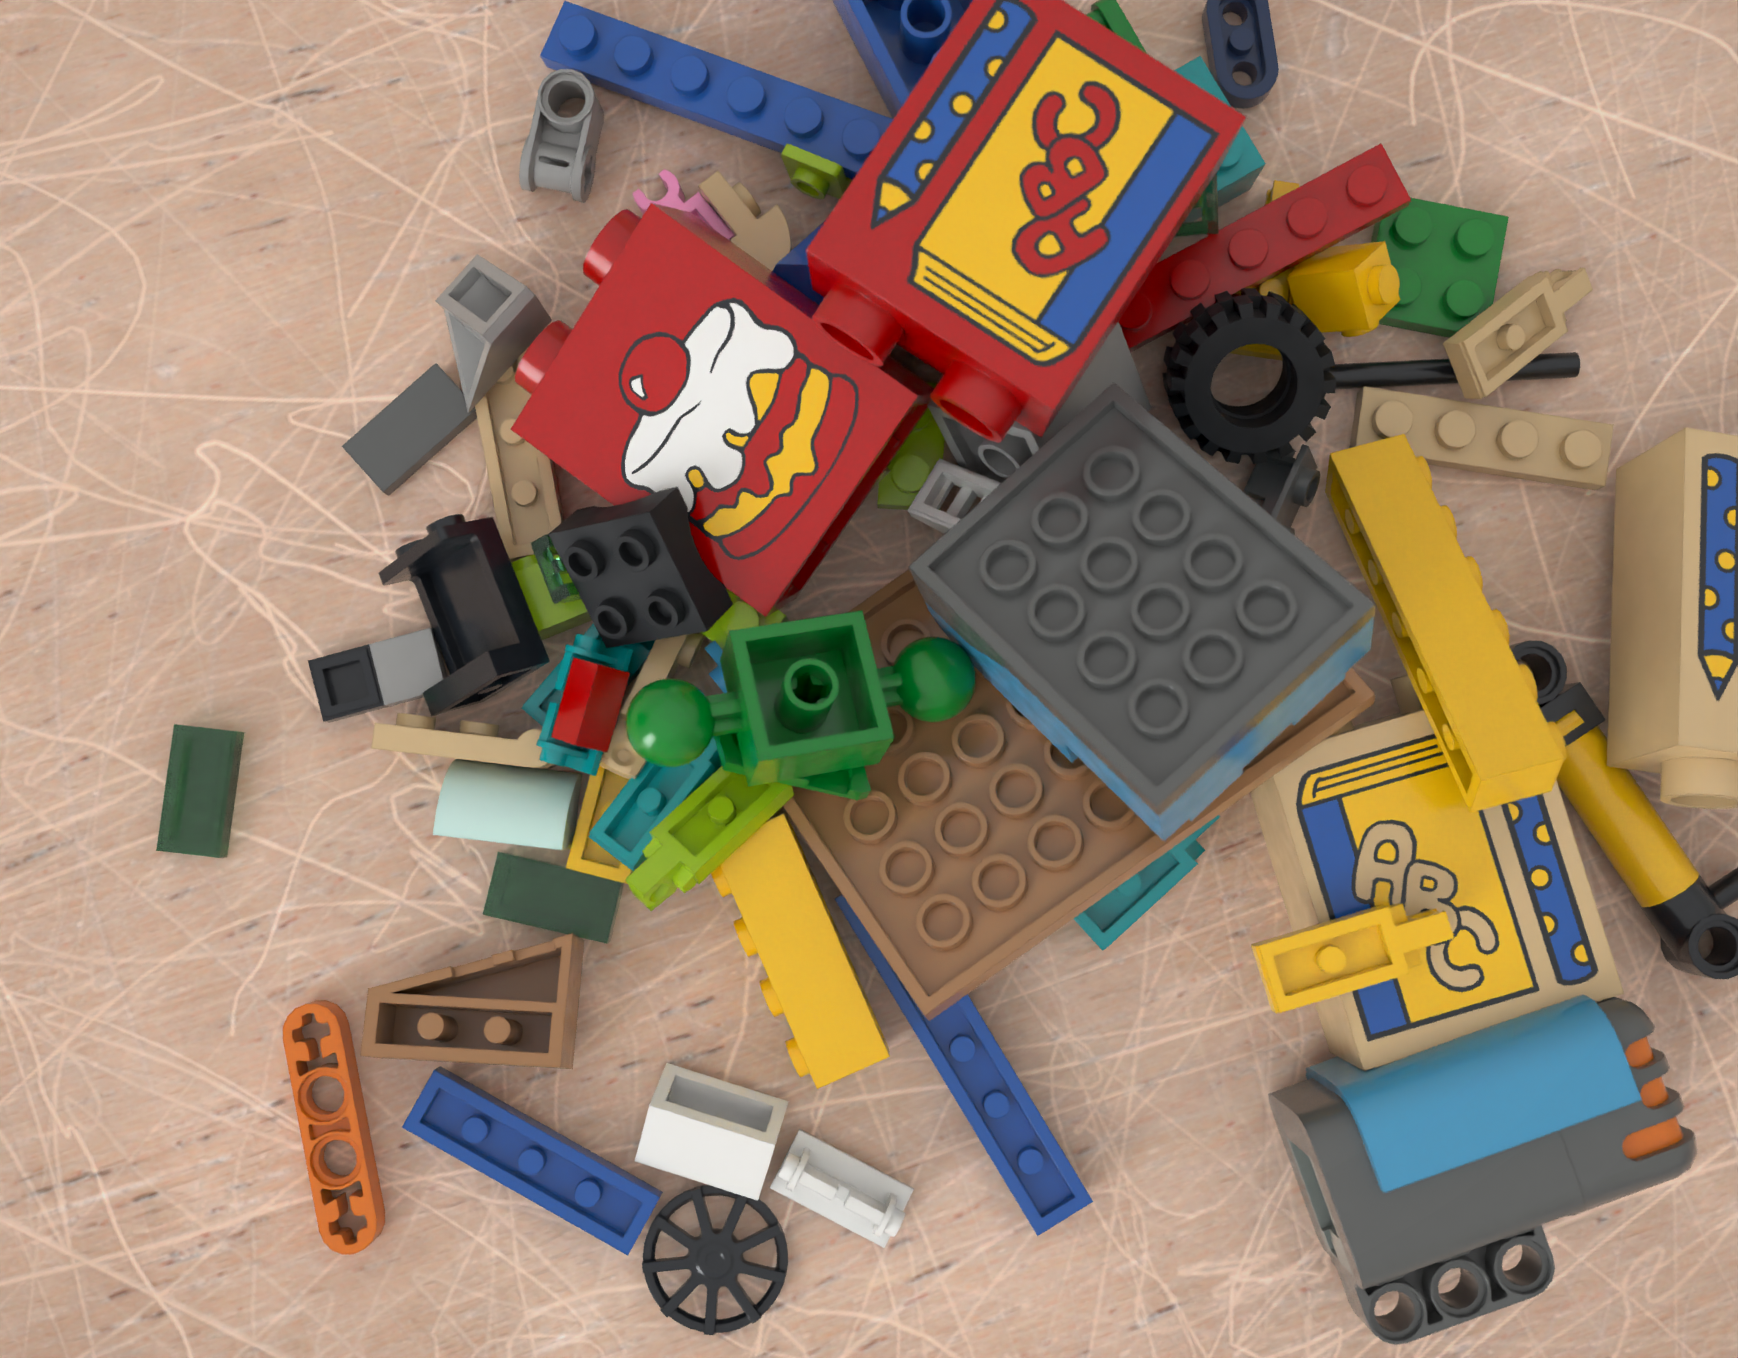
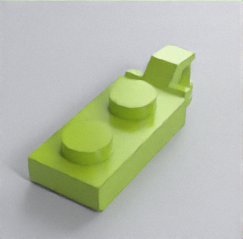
M721 766L650 831L652 840L642 851L647 859L626 878L632 894L650 911H653L676 892L677 888L686 893L695 887L696 883L700 884L794 796L792 786L772 782L748 787L746 775L724 771Z

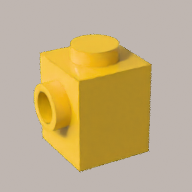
M1385 241L1330 247L1303 261L1286 276L1294 304L1305 313L1321 333L1341 332V335L1344 337H1356L1369 333L1378 327L1379 320L1400 301L1399 276L1395 267L1391 265Z

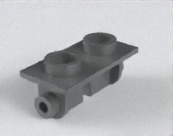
M1302 444L1296 459L1293 458L1295 450L1282 458L1276 449L1267 451L1268 462L1255 465L1244 489L1246 495L1263 500L1262 508L1293 535H1295V530L1291 528V525L1299 507H1308L1320 481V471L1317 470L1311 450L1308 445Z

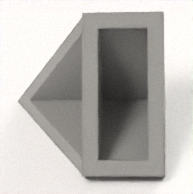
M478 254L435 300L445 312L468 413L552 321L536 295L527 286Z

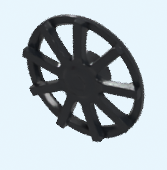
M702 1185L677 1195L657 1214L649 1228L644 1243L642 1270L650 1293L659 1305L660 1311L667 1318L669 1316L685 1327L704 1332V1335H715V1333L730 1332L751 1323L754 1324L771 1307L785 1281L788 1266V1249L785 1234L777 1217L760 1199L757 1201L710 1185ZM705 1196L735 1198L722 1229H713ZM692 1200L701 1229V1234L698 1237L690 1235L669 1219L677 1209ZM747 1204L763 1217L768 1226L746 1238L738 1240L733 1235V1232ZM661 1230L688 1248V1254L682 1257L656 1259V1244ZM774 1238L777 1252L776 1267L749 1262L743 1258L745 1251ZM690 1270L691 1275L689 1279L669 1298L659 1281L657 1272ZM740 1273L772 1281L767 1292L756 1304L753 1303L738 1282L737 1277ZM700 1284L705 1285L707 1288L705 1318L690 1314L679 1307ZM722 1286L728 1288L743 1309V1313L730 1318L717 1319L718 1293Z

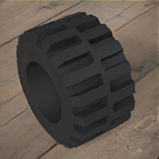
M1241 288V296L1232 297L1228 291L1214 295L1215 304L1205 309L1203 304L1199 303L1190 310L1194 318L1186 326L1179 322L1172 333L1176 342L1173 347H1166L1163 360L1167 366V372L1162 373L1164 388L1169 398L1168 401L1187 437L1190 440L1196 439L1200 449L1212 457L1216 451H1219L1226 462L1239 464L1242 455H1249L1253 464L1268 462L1266 452L1276 449L1282 458L1294 451L1289 442L1299 435L1307 442L1316 433L1310 422L1315 416L1325 420L1331 408L1324 398L1326 393H1335L1336 378L1329 369V367L1335 365L1332 351L1324 343L1325 337L1305 313L1294 303L1292 305L1289 304L1281 295L1269 291L1268 295L1264 296L1256 288ZM1249 344H1265L1275 347L1282 355L1280 378L1274 389L1262 400L1246 406H1230L1217 401L1212 395L1211 382L1213 374L1221 360L1233 350Z

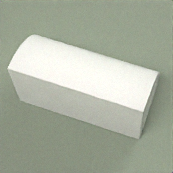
M666 1063L648 1108L635 1162L758 1201L789 1101Z

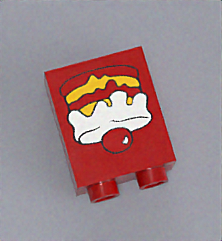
M654 203L649 205L642 218L629 209L622 210L603 227L586 255L583 264V274L599 285L574 328L572 329L561 320L554 321L534 339L523 355L515 374V382L529 392L531 397L510 430L614 506L638 500L661 490L678 487L688 508V520L694 543L709 571L724 584L725 588L767 617L797 599L929 408L927 405L932 400L930 395L934 388L890 356H888L882 366H876L860 359L838 345L813 322L812 316L819 307L817 303L691 212Z

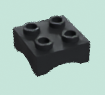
M678 487L661 490L649 496L610 507L591 506L578 509L548 534L606 648L706 632L733 605L724 584L709 571L696 548L689 525L688 508Z

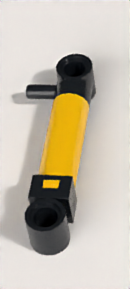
M1524 641L1509 645L1516 661L1522 659L1532 669L1537 687V704L1546 722H1554L1563 735L1567 755L1558 773L1557 783L1659 933L1661 950L1665 959L1674 968L1689 974L1713 979H1730L1737 976L1738 919L1727 915L1723 909L1738 900V867L1708 887L1628 769L1607 766V737L1599 727V724L1606 719L1581 682L1565 684L1567 681V665L1562 654L1553 645L1543 641ZM1708 929L1713 937V948L1711 953L1703 959L1699 951V940L1701 935Z

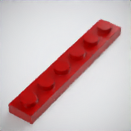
M1382 143L1158 262L1118 321L1130 353L1173 331L1179 322L1183 324L1190 322L1194 318L1190 310L1199 303H1202L1205 309L1215 304L1214 295L1228 291L1232 297L1239 296L1241 288H1254L1407 207L1411 198Z

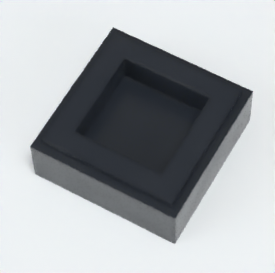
M369 644L308 661L323 722L331 723L390 707L384 705Z

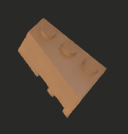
M571 933L553 938L552 941L515 951L508 950L491 955L492 957L460 966H449L368 988L360 1056L382 1059L573 1069L585 940Z

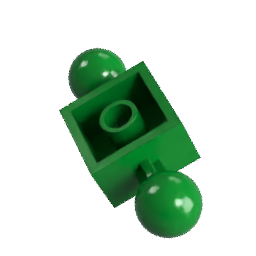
M860 610L730 630L720 658L727 693L705 696L700 689L689 682L671 678L657 680L643 687L633 697L627 709L625 727L627 737L634 750L646 761L661 767L686 765L697 759L706 750L712 737L736 733L749 787L879 764L894 740L887 707L899 705L910 716L926 722L948 720L958 715L969 704L975 691L976 673L973 662L966 651L955 642L942 637H925L915 640L898 654L893 666L877 668L863 611ZM794 693L802 694L804 702L799 700Z

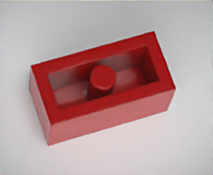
M573 657L551 737L576 746L608 753L630 673Z

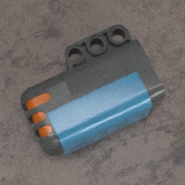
M1583 994L1366 1071L1336 1056L1307 1067V1080L1268 1094L1276 1125L1318 1239L1337 1268L1349 1304L1355 1314L1374 1335L1383 1342L1394 1345L1409 1343L1537 1296L1547 1289L1553 1280L1555 1271L1553 1255L1542 1224L1564 1216L1576 1215L1675 1179L1691 1168L1697 1154L1695 1134L1690 1129L1679 1125L1676 1116L1683 1111L1684 1104L1676 1090L1664 1085L1661 1076L1667 1073L1670 1067L1665 1054L1650 1047L1647 1036L1654 1031L1655 1027L1644 1010L1633 1002L1617 997L1595 1002ZM1521 1245L1522 1256L1519 1263L1512 1269L1503 1271V1256L1510 1248ZM1460 1268V1280L1456 1287L1449 1292L1439 1293L1438 1285L1443 1274L1450 1269ZM1398 1291L1399 1299L1393 1311L1386 1315H1375L1374 1310L1378 1299L1387 1292Z

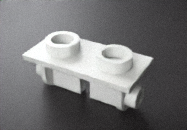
M799 1129L770 1186V1189L885 1248L890 1236L895 1237L905 1217L903 1210L914 1188Z

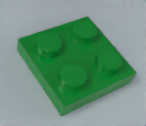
M1411 198L1407 207L1375 223L1371 243L1386 242L1391 265L1395 267L1399 276L1400 301L1379 320V324L1450 338L1490 307L1494 301L1509 217Z

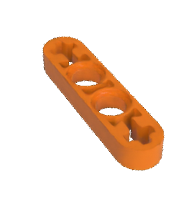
M315 1000L295 1008L287 1016L283 1025V1043L320 1235L323 1242L332 1251L342 1255L355 1254L367 1248L381 1234L385 1225V1208L349 1021L345 1012L337 1004L327 1000ZM312 1013H314L317 1023L328 1022L330 1027V1034L320 1039L322 1058L336 1053L338 1063H326L309 1071L307 1061H312L320 1057L317 1041L315 1038H304L302 1027L312 1022ZM321 1076L335 1078L343 1087L344 1101L337 1111L322 1110L314 1102L312 1088L316 1080ZM342 1140L354 1148L356 1165L350 1174L338 1175L327 1167L324 1160V1152L331 1141ZM359 1181L362 1189L356 1190L349 1196L351 1210L355 1216L365 1215L367 1224L357 1231V1237H354L351 1227L341 1228L338 1219L348 1212L346 1192L334 1198L331 1190H342Z

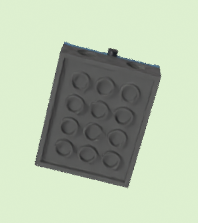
M1115 383L1111 384L908 566L929 612L948 638L966 651L974 667L1071 762L1076 758L1081 759L1163 841H1166L1188 819L1192 821L1243 774V768L1291 723L1295 725L1343 681L1345 673L1371 650L1376 604Z

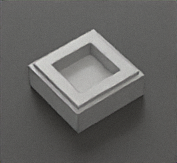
M432 628L369 644L384 705L394 706L423 698L424 691L448 677L442 652Z

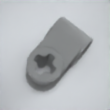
M560 69L550 73L542 81L538 90L530 133L524 143L519 171L521 189L534 192L537 187L571 193L573 200L585 203L587 201L594 180L596 153L604 124V112L590 81L582 73L572 69ZM570 98L585 100L583 109L577 115L570 118L558 116L560 105Z

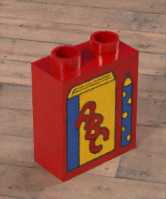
M973 0L806 249L812 288L815 292L825 297L813 314L812 320L834 342L870 364L882 366L897 344L944 374L931 393V399L951 418L981 437L1001 443L1016 421L1042 438L1221 167L1247 117L1063 0Z

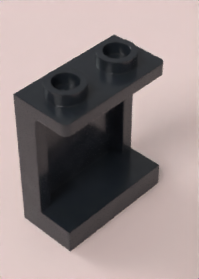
M463 514L441 518L426 527L428 535L425 538L398 548L395 551L397 559L378 573L383 585L404 581H412L415 584L450 675L423 692L431 716L484 702L550 662L493 517L467 522Z

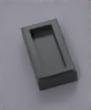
M435 363L343 444L342 447L380 490L389 496L477 418L476 409L474 407L469 413L467 412L462 390Z

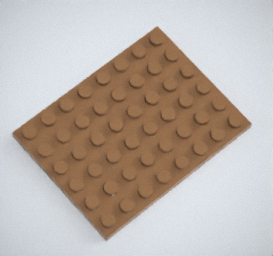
M910 569L849 611H863L877 668L893 666L898 654L915 640L925 637L949 639L929 612ZM1351 667L1345 673L1343 681L1295 725L1291 723L1243 768L1241 776L1192 821L1188 819L1166 841H1163L1081 759L1076 758L1071 762L976 668L974 694L965 709L953 718L941 722H926L910 716L899 705L887 707L894 740L879 764L864 766L871 788L867 798L853 800L792 786L794 796L783 807L923 1015L931 1021L1375 703V693Z

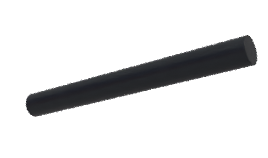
M1576 352L1539 354L1507 381L1575 378L1580 371L1579 355ZM1449 359L1335 364L1329 367L1330 372L1336 378L1335 389L1362 388L1363 386L1393 387L1458 383Z

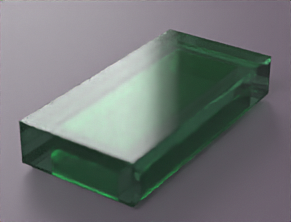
M174 724L156 851L215 858L227 857L244 732Z
M501 851L497 853L483 915L559 933H573L581 938L607 944L611 941L624 883L566 869V866Z

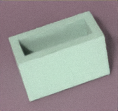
M455 759L449 766L441 787L433 835L556 850L571 849L575 834L582 773Z

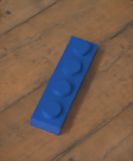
M441 1066L436 1068L431 1074L402 1126L405 1130L627 1256L663 1193Z

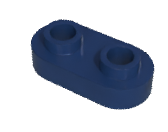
M1207 0L1202 13V24L1210 72L1231 107L1242 109L1254 107L1265 100L1278 77V60L1268 0ZM1229 12L1237 14L1241 18L1242 24L1238 26L1228 24L1224 20L1223 14ZM1238 71L1245 72L1250 76L1252 84L1247 86L1240 85L1235 82L1232 74Z

